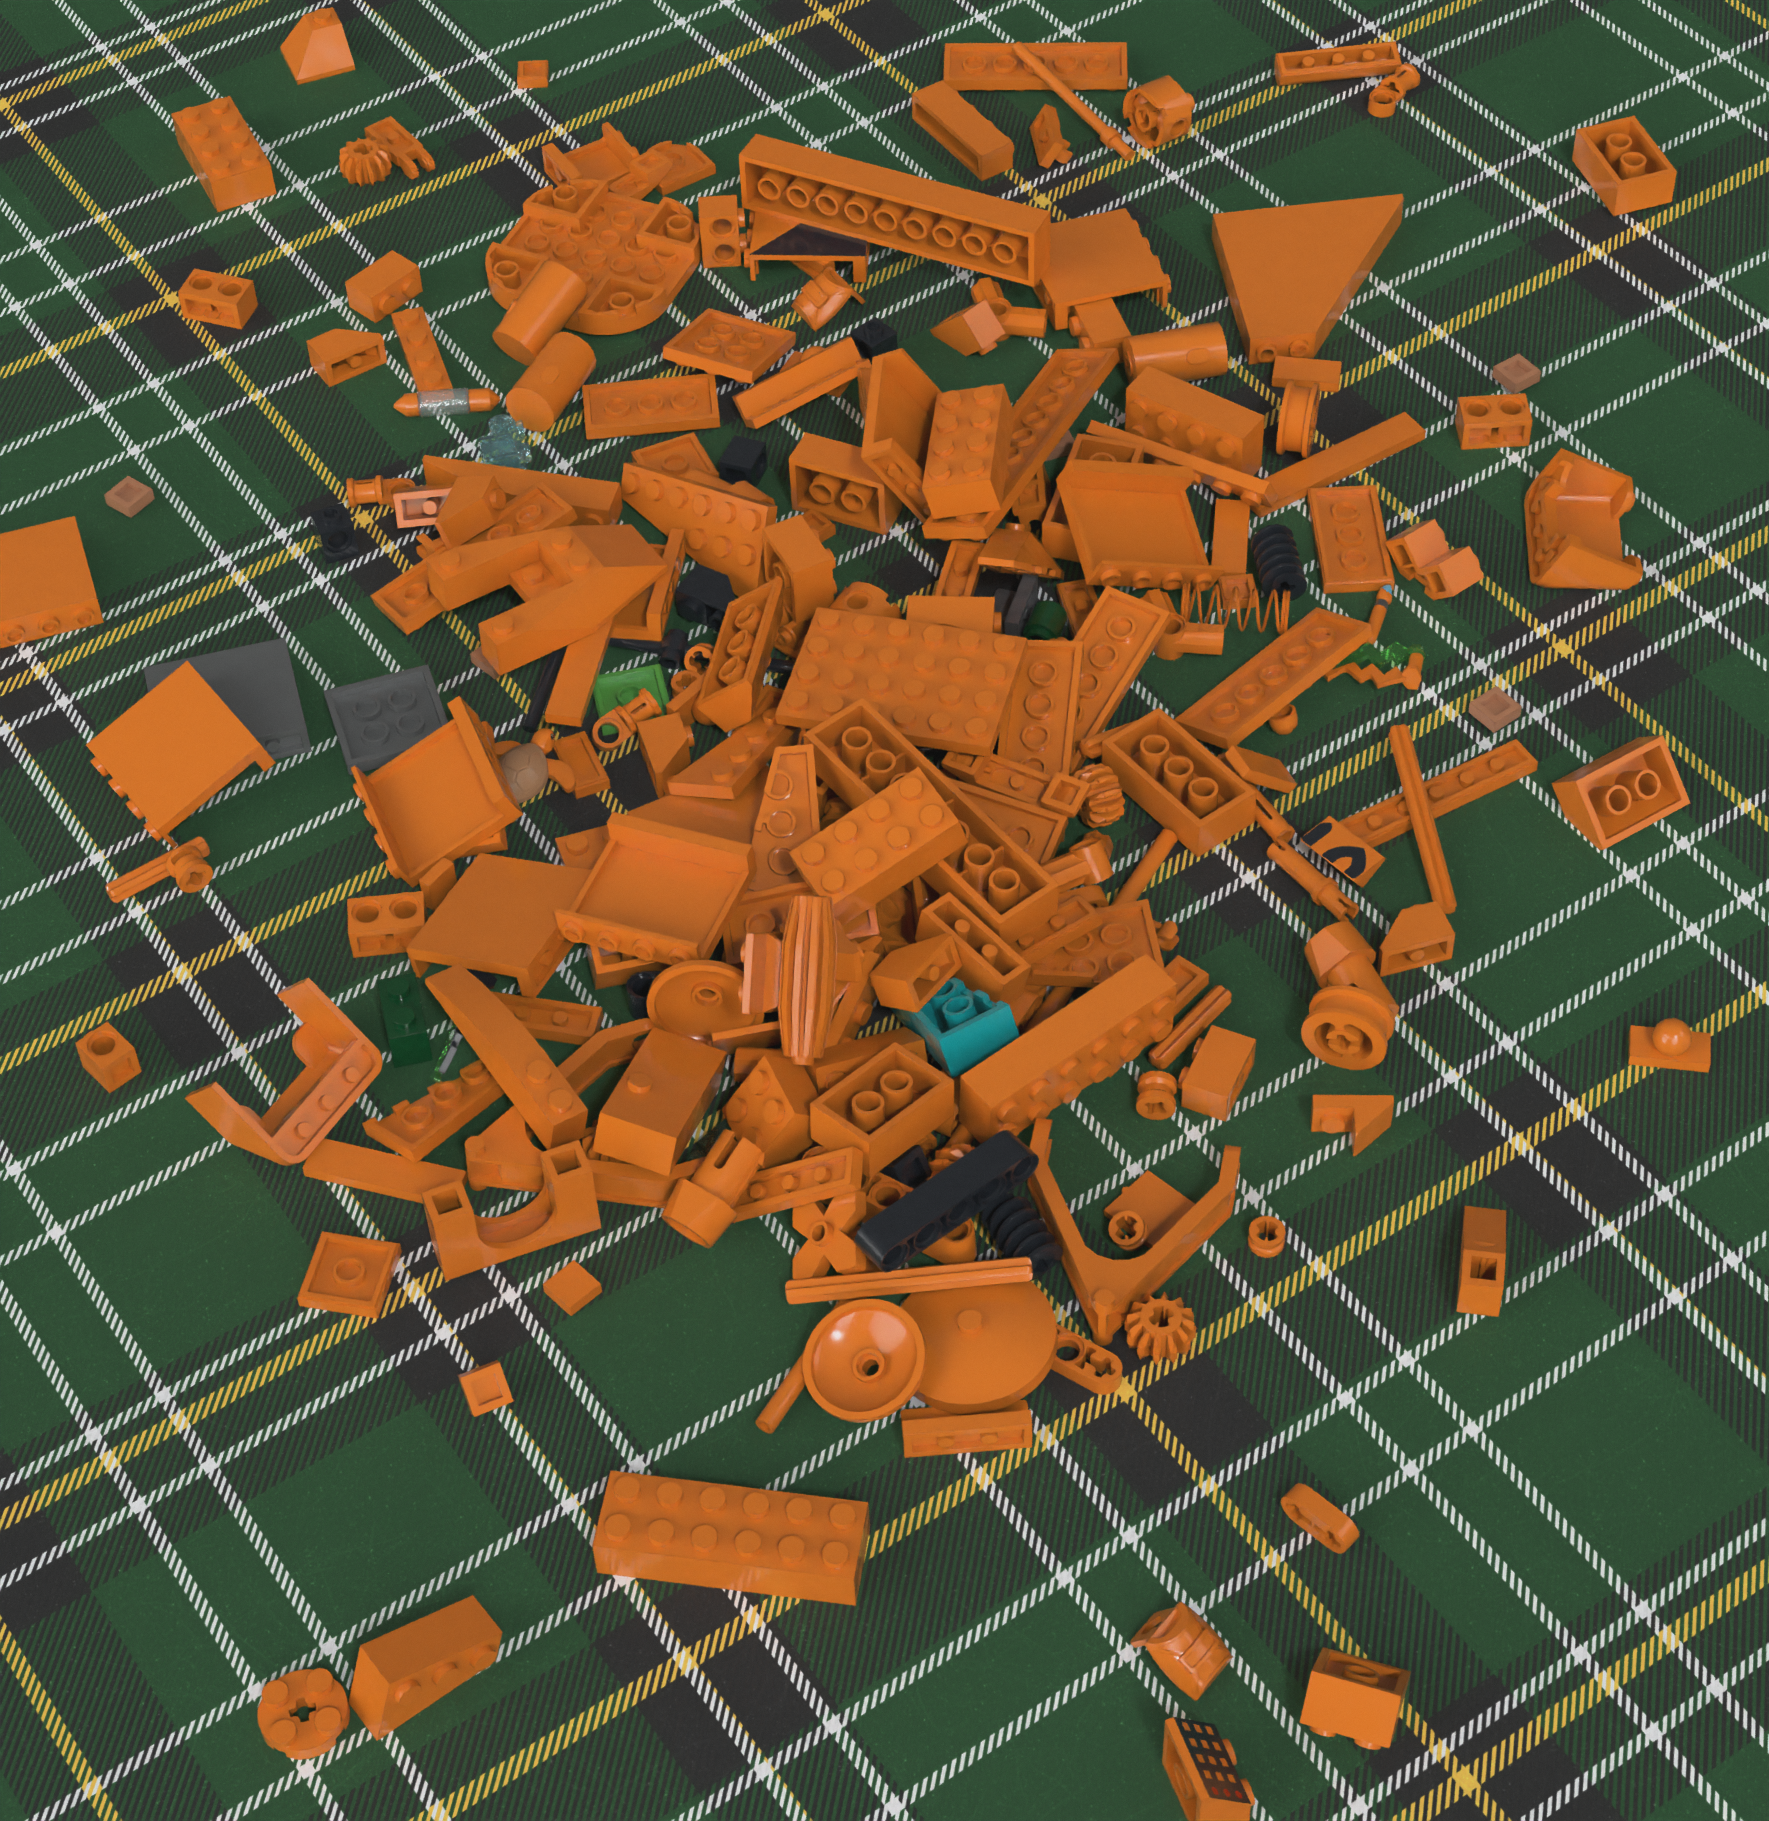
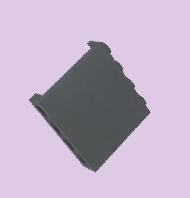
M285 637L143 667L149 693L177 668L188 661L263 746L273 760L312 752Z

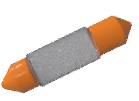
M490 388L423 390L418 393H405L394 403V408L407 417L420 416L423 418L467 415L471 412L492 411L500 402V396Z

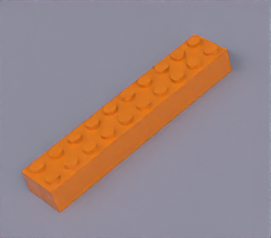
M755 134L739 154L742 208L851 236L870 243L1035 287L1050 266L1051 211L760 134Z

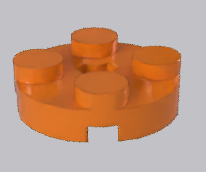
M327 1669L297 1670L285 1674L277 1680H272L264 1686L262 1700L258 1706V1724L265 1742L273 1750L276 1748L278 1751L285 1752L286 1757L292 1759H310L328 1752L337 1743L336 1738L342 1733L343 1728L346 1731L349 1724L350 1706L342 1685L333 1678ZM304 1706L316 1709L309 1713V1720L301 1722L298 1716H293L299 1708Z

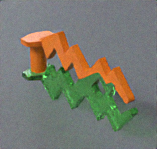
M1395 641L1380 652L1371 643L1367 642L1348 655L1332 670L1323 675V677L1329 682L1342 673H1348L1360 684L1371 679L1378 689L1403 682L1407 689L1417 690L1422 679L1421 670L1426 654L1421 644H1412L1407 649ZM1369 659L1372 663L1361 670L1358 664ZM1391 660L1397 666L1405 660L1408 663L1403 672L1397 666L1386 674L1379 670Z

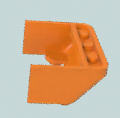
M309 977L282 989L277 994L303 1022L293 1036L292 1047L296 1056L306 1067L262 1118L251 1108L239 1105L216 1081L190 1092L185 1097L229 1143L284 1166L300 1163L312 1153L377 1077L383 1064L378 1048Z

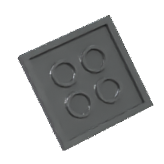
M428 664L323 691L349 775H353L351 767L354 765L362 772L382 767L448 723Z

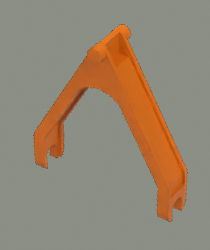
M643 1018L603 1029L591 1037L557 1068L579 1096L609 1068L630 1063L645 1040L634 1041V1039L648 1034L653 1027L656 1028L655 1023L649 1018ZM514 1105L479 1136H471L464 1143L469 1186L474 1191H482L487 1187L540 1193L543 1188L544 1175L540 1153L543 1151L531 1143V1138L535 1133ZM705 1157L675 1165L669 1177L636 1165L593 1159L587 1160L593 1172L597 1200L665 1208L678 1180L684 1178L690 1181Z
M1036 1118L1029 1148L1038 1156L1039 1162L1034 1173L1028 1178V1189L1043 1222L1047 1226V1231L1052 1233L1055 1237V1243H1058L1063 1249L1060 1261L1092 1330V1339L1097 1345H1109L1113 1340V1334L1125 1323L1133 1302L1143 1303L1147 1293L1152 1296L1231 1217L1239 1177V1161L1242 1147L1225 1145L1219 1182L1144 1255L1130 1260H1112L1097 1255L1085 1246L1048 1166L1052 1147V1139H1049L1053 1120Z

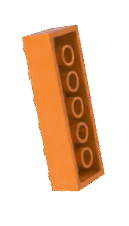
M1145 953L961 1075L959 1121L982 1144L1003 1130H1009L1018 1136L1019 1132L1032 1123L1035 1125L1036 1118L1046 1119L1050 1111L1062 1103L1072 1102L1077 1098L1081 1090L1093 1082L1099 1083L1111 1073L1112 1069L1124 1061L1131 1062L1140 1054L1143 1048L1154 1041H1162L1170 1034L1173 1028L1177 983Z
M611 1470L592 1545L597 1573L856 1606L870 1532L868 1502Z

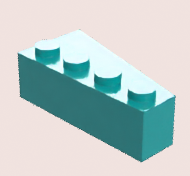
M955 977L949 979L918 1013L889 1007L908 1029L924 1038L926 1050L951 1078L966 1073L1020 1037L1009 1004L1001 1000L995 1003L990 1000L987 993L979 989L973 992L965 987L963 981Z

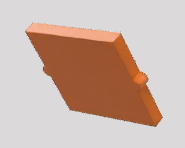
M779 1021L712 1033L711 1041L707 1043L709 1046L727 1051V1055L735 1054L738 1047L767 1048L780 1045L781 1038Z
M1147 1170L1131 1186L1122 1188V1194L1104 1209V1215L1111 1220L1114 1215L1124 1210L1138 1213L1149 1229L1148 1240L1144 1245L1151 1248L1195 1203ZM1133 1222L1132 1226L1126 1223L1122 1226V1229L1135 1236L1137 1232L1133 1227L1136 1222Z

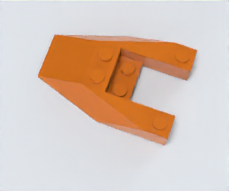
M632 524L558 527L461 545L426 560L430 591L447 612L509 584L525 601V603L478 624L482 655L500 676L595 633L668 571V565Z

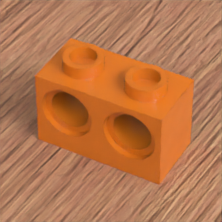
M737 195L698 197L703 268L742 266L741 253H744V249L747 248L746 233H740L739 229L740 227H745L744 208H738Z
M195 268L178 291L183 318L241 330L258 306L253 280Z
M1526 393L1458 397L1455 425L1461 450L1529 446L1533 420Z
M403 892L347 899L348 936L353 958L407 952L406 947L428 920L424 892Z

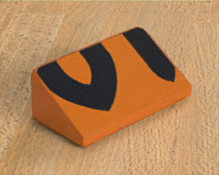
M1328 816L1301 838L1304 844L1361 888L1367 884L1386 859L1331 816Z

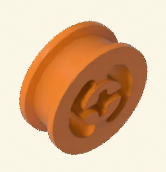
M1289 379L1287 381L1277 431V454L1283 455L1285 450L1301 452L1302 458L1309 457L1318 417L1320 384L1314 383L1312 388L1295 386L1294 380Z
M1346 985L1329 986L1319 990L1313 996L1309 1005V1015L1305 1018L1301 1028V1036L1305 1046L1320 1060L1349 1070H1365L1375 1067L1383 1061L1388 1048L1387 1041L1391 1038L1395 1028V1018L1391 1009L1384 1001L1366 990Z

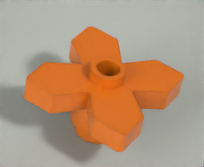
M858 1190L835 1196L827 1209L819 1201L793 1207V1228L808 1239L793 1258V1279L823 1277L827 1274L831 1265L837 1272L842 1274H853L866 1270L867 1256L854 1243L857 1231L860 1229L858 1224L866 1215V1193L864 1191Z

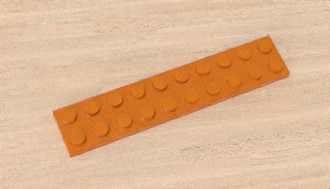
M1117 348L1057 349L1012 407L1015 415L1001 510L933 519L931 514L922 525L925 539H940L942 541L952 539L982 541L988 539L1120 359Z

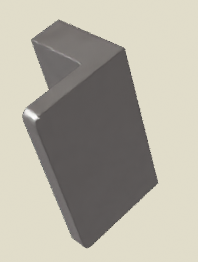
M1026 573L1023 574L1017 592L997 589L993 596L995 597V612H1002L1001 634L1024 636V628L1038 601V576Z

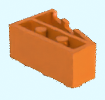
M472 1595L364 1643L359 1648L348 1703L378 1741L495 1662L503 1632Z

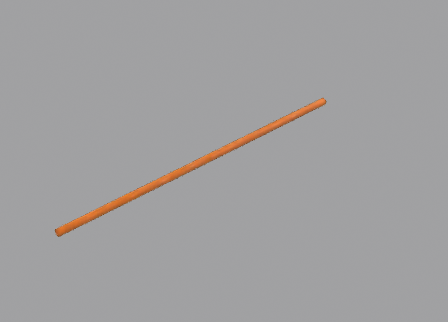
M1163 829L1110 906L1137 901L1177 842L1178 837L1173 831ZM1054 986L1021 1036L1064 1008L1077 987ZM960 1123L944 1147L952 1146L955 1143L970 1145L975 1137ZM867 1258L866 1270L858 1273L881 1270ZM866 1297L838 1300V1302L831 1311H833L834 1309L838 1308L843 1304L855 1300L865 1299ZM804 1351L755 1421L757 1427L765 1433L772 1434L806 1386L803 1376Z

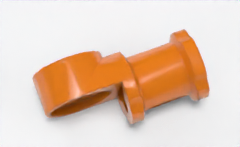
M1404 63L1398 66L1395 74L1385 77L1380 85L1369 94L1368 111L1371 115L1379 118L1392 116L1395 113L1396 103L1405 97L1406 91L1419 85L1420 74L1413 65Z
M376 475L374 479L356 481L353 478H347L346 482L350 508H357L358 504L378 502L379 505H389L395 510L393 493L397 488L415 487V483L411 479H383L382 475Z
M645 688L638 691L639 695L623 707L618 705L597 720L593 726L591 736L594 745L599 750L612 752L618 749L622 742L637 732L636 722L648 720L652 716L659 717L662 714L657 701ZM604 725H612L617 729L619 737L613 743H604L598 737V729Z

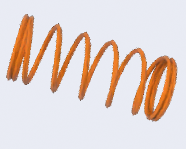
M1185 581L1182 589L1180 615L1183 616L1186 622H1189L1197 591L1199 623H1203L1200 585L1198 582L1195 584L1190 601L1191 583ZM1216 584L1212 591L1205 624H1208L1216 593L1218 623L1222 625L1220 590ZM1234 586L1223 624L1225 625L1224 629L1227 626L1236 593L1237 622L1241 632L1246 628L1254 594L1258 631L1262 633L1265 630L1273 596L1275 600L1277 632L1279 635H1282L1287 631L1290 590L1287 591L1285 589L1283 591L1281 622H1279L1278 594L1275 588L1271 591L1261 628L1257 588L1254 587L1252 589L1242 626L1239 589L1237 586Z

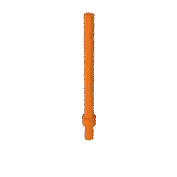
M1019 41L1013 45L1012 51L1100 135V141L1107 148L1114 149L1125 161H1130L1134 157L1135 152L1122 140V135L1113 126L1106 125L1022 42Z

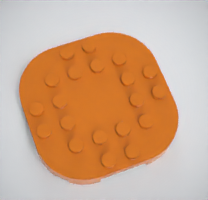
M597 179L568 180L569 185H561L554 190L552 185L538 190L522 204L523 216L501 244L492 242L488 248L485 257L488 286L491 295L498 304L508 310L513 299L517 300L543 262L547 260L555 261L573 271L588 289L586 297L563 328L593 335L627 333L655 321L666 311L696 270L702 255L699 223L695 222L693 212L684 204L665 196L659 204H654L612 193L608 190V181Z

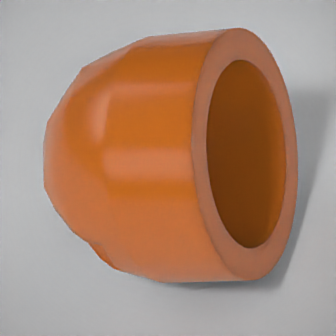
M1288 703L1268 719L1269 725L1274 732L1279 735H1288L1297 727L1298 715L1294 705Z

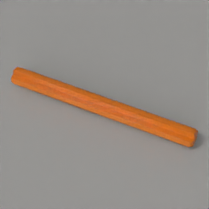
M1406 724L1393 725L1390 727L1388 736L1432 900H1438L1444 914H1452L1455 912L1457 902L1410 729Z
M1024 1256L903 1268L887 1273L873 1271L793 1279L786 1282L785 1294L787 1302L794 1305L1026 1282L1033 1278V1267L1030 1257Z

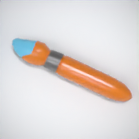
M1391 585L1383 586L1376 595V603L1368 621L1371 624L1373 636L1363 643L1367 648L1375 643L1386 616L1388 605L1392 602Z

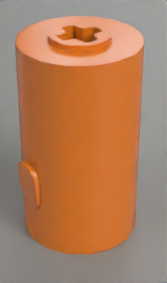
M544 261L517 300L513 299L502 321L494 330L492 337L495 343L514 360L530 366L554 334L561 332L588 293L586 285L573 271L555 261Z
M1218 321L1129 336L1123 340V362L1129 385L1147 366L1185 382L1226 375L1228 371L1226 339Z
M559 332L550 338L506 395L505 404L507 410L518 424L536 432L550 429L596 368V357L589 344L579 336L568 332Z

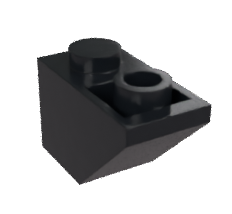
M698 564L675 589L678 615L689 621L707 626L719 633L728 603L735 600V596L728 575Z

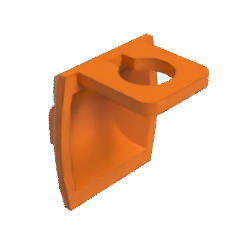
M829 266L813 280H809L791 307L816 332L837 314L851 295L862 305L866 301Z
M1182 1601L1173 1608L1154 1613L1130 1641L1134 1648L1145 1646L1165 1675L1194 1701H1198L1233 1658L1229 1649L1213 1628Z

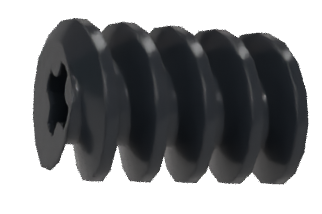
M1274 524L1260 529L1254 535L1251 541V550L1254 554V561L1264 595L1269 598L1271 591L1275 588L1278 594V602H1282L1283 591L1286 589L1291 591L1290 601H1293L1302 596L1307 590V581L1304 577L1305 574L1291 529L1284 525Z
M1007 1193L982 1210L980 1215L981 1222L988 1229V1233L996 1241L999 1249L1004 1252L1005 1258L1030 1257L1033 1267V1278L1030 1281L1040 1278L1060 1261L1063 1255L1062 1247L1055 1243V1237L1051 1232L1047 1231L1046 1224L1039 1220V1214L1035 1209L1031 1208V1202L1026 1197L1019 1196L1015 1198L1012 1193Z

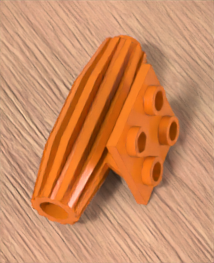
M792 895L784 932L746 933V940L741 947L744 980L740 983L738 998L740 1004H742V1014L778 1012L783 1056H790L791 1063L795 1065H813L815 1058L823 1057L834 1010L837 938L832 897Z

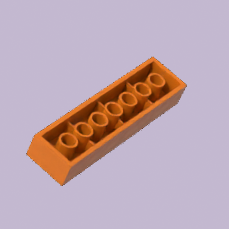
M863 697L804 733V745L813 744L816 774L852 809H855L915 768L919 767L959 820L968 843L920 874V876L941 896L950 892L1006 944L1010 945L1058 912L1060 884Z

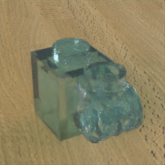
M505 414L490 418L488 421L490 435L479 437L482 463L527 469L526 463L532 462L529 443H522L523 440H526L522 420L514 421L511 416Z

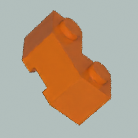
M1435 519L1416 523L1385 542L1399 573L1409 581L1413 578L1417 579L1425 586L1424 593L1433 600L1455 596L1484 578L1479 560L1472 552L1470 546L1450 550L1445 541V534Z

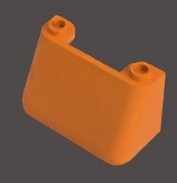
M1563 448L1558 451L1532 482L1524 499L1529 576L1533 584L1543 588L1627 590L1639 583L1643 575L1641 560L1632 554L1623 559L1619 518L1624 513L1629 512L1635 502L1632 477Z

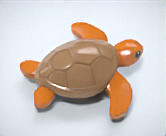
M539 729L534 734L530 743L520 744L516 741L495 743L496 756L518 804L539 794L545 787L548 778L557 782L567 793L575 789L576 780L572 768L563 761L545 757L552 751L555 743L554 733L551 729Z

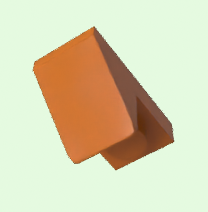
M1313 1095L1310 1116L1311 1132L1331 1134L1351 1132L1353 1156H1356L1391 1126L1394 1095Z

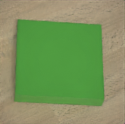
M660 664L598 675L593 690L598 718L600 719L618 705L621 707L626 705L639 695L638 691L642 688L649 691L662 710V714L659 717L667 715L666 704L670 701ZM612 725L601 726L603 736L618 733L617 729Z

